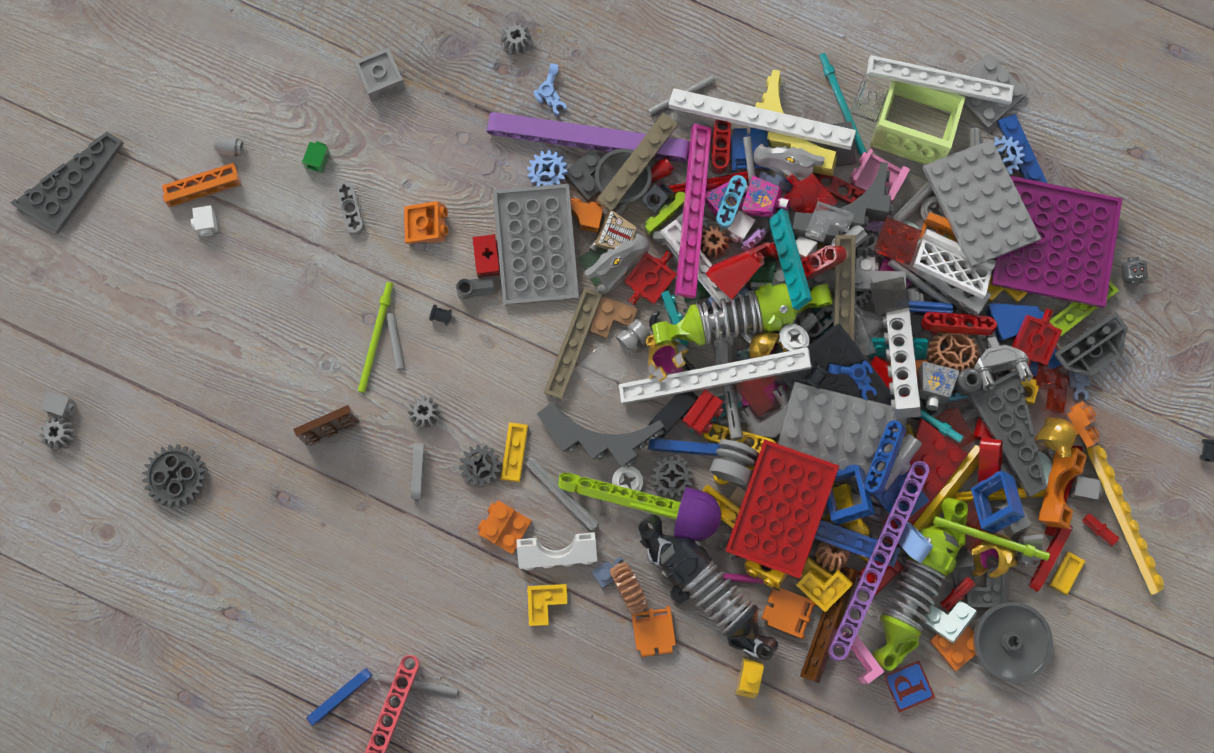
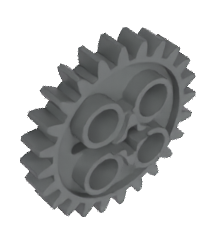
M179 444L176 445L175 449L172 445H168V450L161 447L160 454L154 451L156 457H148L151 464H144L148 471L142 472V474L147 476L142 482L148 483L144 489L147 491L151 490L148 496H155L154 501L158 503L161 500V505L163 506L168 502V506L173 508L174 503H176L177 507H181L182 501L189 505V498L195 501L194 494L201 495V492L198 490L199 487L205 488L201 481L207 480L206 477L202 476L207 470L201 468L205 464V462L199 461L201 456H194L195 451L193 449L188 452L187 446H184L181 450ZM172 458H176V460H177L176 465L173 466V467H170V466H169L170 460H171ZM192 469V475L189 478H185V471ZM173 473H176L178 476L176 479L173 478ZM160 474H164V475H165L164 481L161 482V483H158V481H157L158 476H159ZM180 485V491L177 494H173L174 486Z

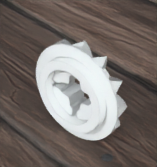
M785 325L779 333V342H782L783 348H787L789 351L804 349L809 345V336L805 329L799 325ZM798 336L796 341L790 342L791 337Z
M625 466L616 470L612 478V484L620 486L624 482L623 474H625L628 479L635 478L631 482L632 490H641L643 477L638 469L632 466L629 468ZM621 485V487L629 488L627 485Z

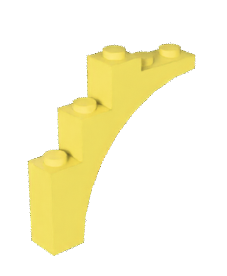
M773 70L772 75L768 76L766 84L768 87L767 93L763 94L762 103L757 102L755 107L784 114L780 104L782 80L780 71ZM768 132L767 139L770 140L772 148L777 146H786L788 149L791 147L802 148L813 155L822 156L825 158L824 164L822 166L814 165L812 173L833 176L837 161L836 151L821 148L805 139Z

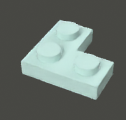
M962 601L956 604L949 615L931 605L929 608L931 613L923 615L926 618V622L923 624L954 644L977 612Z

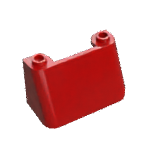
M767 242L712 265L706 271V275L732 300L739 294V291L747 282L751 284V277L759 268H772L779 260L776 245L774 242Z

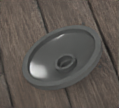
M617 149L601 158L595 171L596 185L601 193L633 153V150ZM649 164L620 201L621 204L637 201L648 191L652 177Z

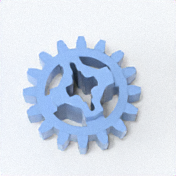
M1003 136L1000 141L996 137L995 147L1004 145L997 149L999 155L1003 156L1007 150L1008 158L1005 157L1002 161L1005 166L1011 164L1006 169L1009 175L1012 176V170L1018 172V165H1023V161L1020 160L1025 158V154L1020 153L1023 151V146L1018 147L1019 141L1013 143V137L1006 140L1005 136ZM1011 148L1016 151L1017 157L1011 153Z
M548 150L547 154L541 151V156L538 157L535 154L536 160L529 161L532 167H527L528 172H530L528 178L532 179L531 183L533 186L536 184L537 186L558 185L560 181L566 182L564 175H568L566 170L568 166L564 162L563 156L559 157L557 152L552 155L550 150Z

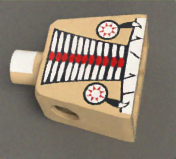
M610 211L605 216L594 246L614 250L615 245H621L623 242L629 243L630 240L636 238L633 236L636 226L615 212Z

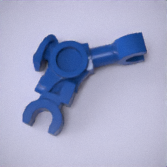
M866 360L862 364H854L853 366L850 365V367L829 364L828 372L832 374H845L851 377L855 384H857L858 389H862L861 396L865 400L868 399L866 396L868 390H871L873 395H877L876 389L869 385L872 381L867 376V371L871 375L873 370Z

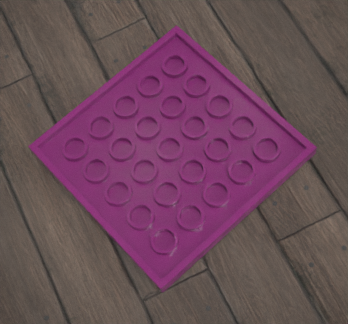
M1010 176L1041 239L1036 243L995 258L996 264L993 269L991 285L1100 308L1106 307L1123 198Z

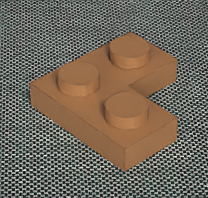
M602 296L589 333L607 339L613 321L629 326L634 321L638 308Z

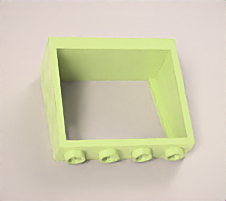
M892 80L870 147L924 165L947 157L952 147L965 97ZM894 95L950 112L943 138L940 139L886 121Z

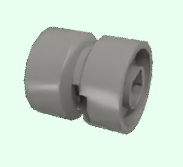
M636 319L628 326V331L623 330L616 336V339L630 355H633L640 349V344H646V339L651 334Z

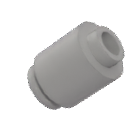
M219 136L215 140L214 150H217L219 155L241 156L243 141L238 138Z

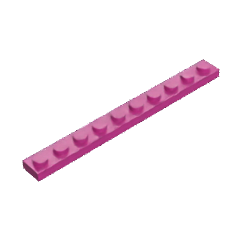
M693 124L691 127L675 295L690 299L696 297L711 139V128L698 124Z

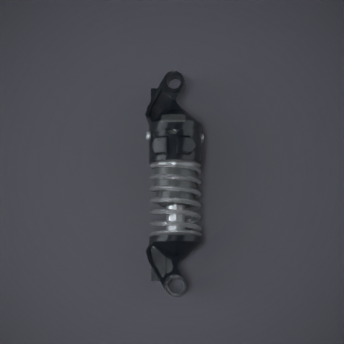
M651 514L640 522L639 532L642 538L640 543L647 549L651 564L658 565L663 570L662 574L665 577L669 576L672 584L678 586L682 591H688L690 598L697 600L696 605L704 604L703 612L707 613L715 608L710 614L709 619L714 620L721 615L716 626L720 627L727 623L722 633L727 637L729 646L743 650L750 658L754 656L764 661L771 659L779 645L775 638L759 635L757 623L759 608L754 603H751V600H747L738 607L736 604L743 598L744 593H740L731 600L730 597L737 590V586L730 589L729 583L731 579L725 581L723 577L724 572L719 573L716 570L717 565L713 566L714 561H711L712 559L706 549L700 546L701 543L688 537L664 535L662 533L661 519L657 515ZM648 523L653 526V529L648 526Z

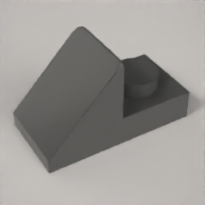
M967 547L960 548L955 559L956 566L951 572L954 589L966 577L974 581L971 567L974 566V562Z

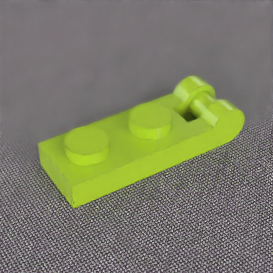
M678 192L675 195V200L670 205L665 204L655 218L652 216L646 221L644 232L649 237L684 207L685 193Z

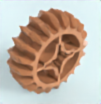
M938 332L932 338V342L929 343L927 355H930L929 362L958 370L960 373L964 369H974L980 356V352L977 351L979 345L974 344L975 339L969 338L970 334ZM942 344H946L944 351H940ZM967 355V362L962 363L963 356Z
M623 562L611 568V577L629 612L635 615L647 609L648 602L629 564Z

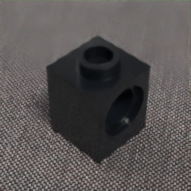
M663 181L654 184L642 201L647 209L656 213L676 193ZM656 194L659 196L660 202L655 199Z

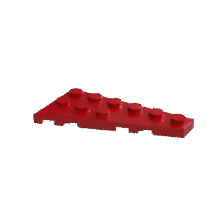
M921 418L914 438L918 439L922 446L909 462L910 468L917 461L925 462L928 465L929 474L921 491L929 499V502L909 517L907 522L912 525L915 524L968 455V453ZM914 468L916 475L923 476L924 473L921 468ZM887 513V516H886L884 525H885L886 520H887V518H888V516H889V513ZM895 520L890 521L893 529L899 527Z

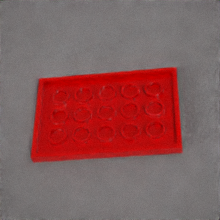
M764 439L725 551L801 579L840 466Z

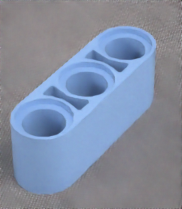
M906 523L898 544L909 556L922 563L932 550L933 545L912 524Z

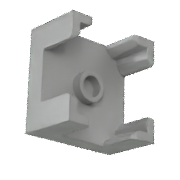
M389 47L354 61L371 102L379 99L378 93L395 86L396 91L405 88Z

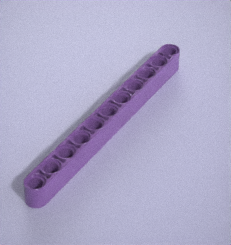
M495 112L489 114L487 133L494 136L605 152L617 149H630L634 151L646 136L643 133ZM669 137L654 159L663 160L666 157L668 161L687 162L690 142L684 139Z
M915 462L908 471L830 645L828 653L833 661H842L847 657L929 474V467L925 462ZM914 468H921L924 473L923 476L916 475ZM906 486H914L916 492L914 494L909 493L906 490ZM905 503L908 506V511H901L898 508V504ZM890 521H898L900 524V528L893 529L890 525ZM889 538L892 541V546L885 547L882 539ZM881 556L884 559V564L877 565L874 562V557ZM873 574L876 577V582L873 584L867 582L866 575ZM859 592H865L868 595L866 602L859 600ZM851 610L859 612L860 618L858 620H853L850 617ZM843 628L851 630V638L847 639L842 636L841 631ZM839 646L843 649L842 657L834 655V647Z

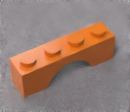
M572 198L570 200L571 213L578 220L580 230L599 233L603 207L595 202L588 204L583 203L580 199Z
M1071 448L1072 456L1060 457L1059 452H1055L1053 456V464L1048 476V484L1044 492V500L1038 519L1048 527L1069 529L1073 510L1065 503L1064 491L1072 478L1083 473L1087 455L1077 448Z

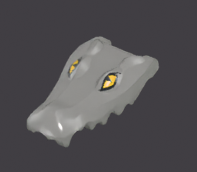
M760 144L754 152L755 164L772 169L786 178L793 173L798 181L807 178L813 172L814 165L822 166L825 160L822 156L813 155L802 148L795 147L789 149L786 146L771 148Z
M636 234V238L630 240L629 243L623 242L621 245H615L614 250L608 249L607 253H603L599 260L585 271V275L589 279L598 276L603 283L597 287L598 293L602 295L607 294L622 283L637 260L649 251V241L646 237Z

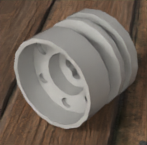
M721 439L719 442L721 448L717 449L716 453L723 459H713L709 470L710 473L735 484L748 485L752 471L745 466H755L756 462L753 459H757L759 453L744 443Z

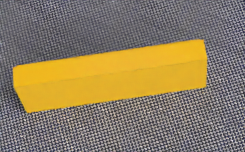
M509 422L501 480L520 483L528 425Z

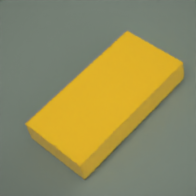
M1067 551L1049 586L1068 595L1085 560Z

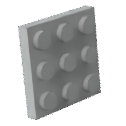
M990 53L965 74L971 77L1014 85L1013 98L1010 105L964 96L963 106L986 130L1028 94Z

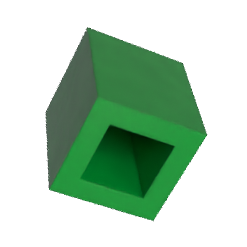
M309 142L302 160L304 167L323 173L330 155L328 147L322 142Z

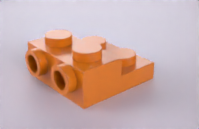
M439 201L404 206L405 243L426 242L430 244L445 241V236L449 233L448 227L445 224V218L448 217L447 207Z
M1083 401L1071 407L1070 410L1072 412L1067 415L1087 448L1099 442L1100 439L1098 437L1100 434L1097 428L1090 425L1096 421L1095 416H1097L1093 407H1088Z
M497 500L496 504L492 502L488 508V518L486 520L482 519L477 528L479 530L478 535L513 555L517 548V540L523 538L532 520Z

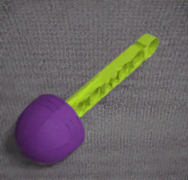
M566 472L559 475L558 486L563 490L576 491L581 495L675 519L674 536L688 537L694 541L704 540L717 531L721 522L719 504L711 495L700 490L686 487L681 502L599 480L580 477V475Z

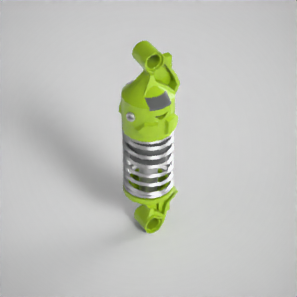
M771 283L758 286L757 290L749 291L748 296L743 297L742 294H739V298L730 299V302L727 303L721 298L722 312L717 311L714 300L711 302L713 314H708L705 302L702 304L704 315L701 306L698 303L689 306L684 318L676 325L669 324L668 321L652 325L656 345H664L675 339L693 341L697 345L702 346L711 342V335L716 342H719L720 333L724 339L728 340L730 333L736 338L739 331L744 336L749 330L752 333H755L757 329L760 332L767 331L768 333L779 331L785 325L795 324L799 314L805 309L821 308L833 304L828 284H821L811 288L812 300L799 310L792 308L786 283L774 286ZM722 327H726V335ZM713 329H716V331H717V337H716V335H715Z
M946 498L941 505L944 519L966 525L968 521L967 503L953 498ZM936 524L919 531L933 545V548L922 563L908 555L907 563H905L907 569L905 572H900L903 577L902 580L897 581V584L901 585L899 590L893 589L894 593L904 597V599L900 602L892 597L889 598V601L899 605L900 608L897 611L885 606L887 611L882 612L879 619L884 629L887 644L882 648L876 649L872 656L881 668L888 671L895 669L899 664H902L908 653L919 646V637L923 629L917 622H926V618L922 614H929L931 612L925 605L931 606L935 604L931 597L938 596L937 588L943 587L941 580H945L948 574L954 570L957 554L960 548L965 545L964 533Z

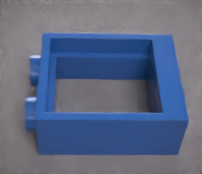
M849 465L844 470L838 471L834 481L837 482L856 476L862 500L861 504L837 511L833 490H831L827 504L831 521L837 525L875 514L870 492L865 489L864 485L866 480L865 471L859 465Z
M1004 471L996 472L992 477L979 482L978 485L971 488L981 529L995 534L1025 517L1014 476ZM1004 487L1009 506L992 514L988 496Z

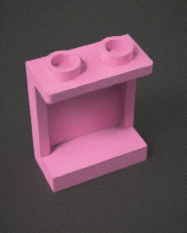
M870 148L868 153L864 152L859 160L862 164L859 169L855 167L850 176L853 179L851 185L866 192L877 176L880 163H888L887 171H890L889 182H885V186L888 187L887 195L891 196V204L910 169L905 166L902 169L874 155L872 153L873 150Z
M846 632L842 636L848 639L851 638L852 633ZM856 635L851 650L867 670L857 678L862 684H869L884 671L858 635Z

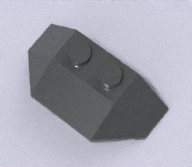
M1115 312L1054 355L1065 370L1090 377L1122 355L1128 327L1117 312Z

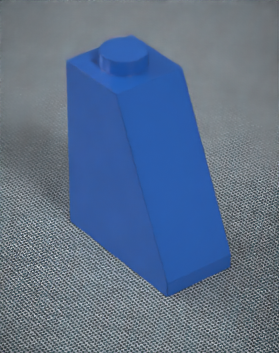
M991 303L984 308L986 315L997 322L994 332L999 343L1017 336L1026 315L1037 319H1042L1044 315L1037 306Z

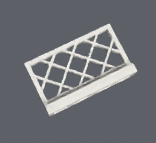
M927 229L919 241V249L913 267L983 299L986 295L991 272L995 267L996 261L990 260L970 268L958 243ZM936 257L939 263L935 264L931 258ZM925 259L929 265L920 263V260ZM953 265L957 271L952 272L949 266ZM943 267L946 274L940 272L938 268ZM971 273L974 279L969 280L966 274ZM960 275L964 282L957 280L955 276ZM977 283L981 290L976 289L973 284Z

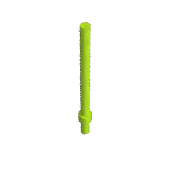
M386 282L383 296H380V308L358 387V392L365 393L387 307L390 306L392 300L390 296L394 284L391 282Z
M937 516L934 517L933 524L1022 552L1023 555L1031 558L1034 556L1046 561L1049 559L1050 553L1035 549V546L1023 545Z

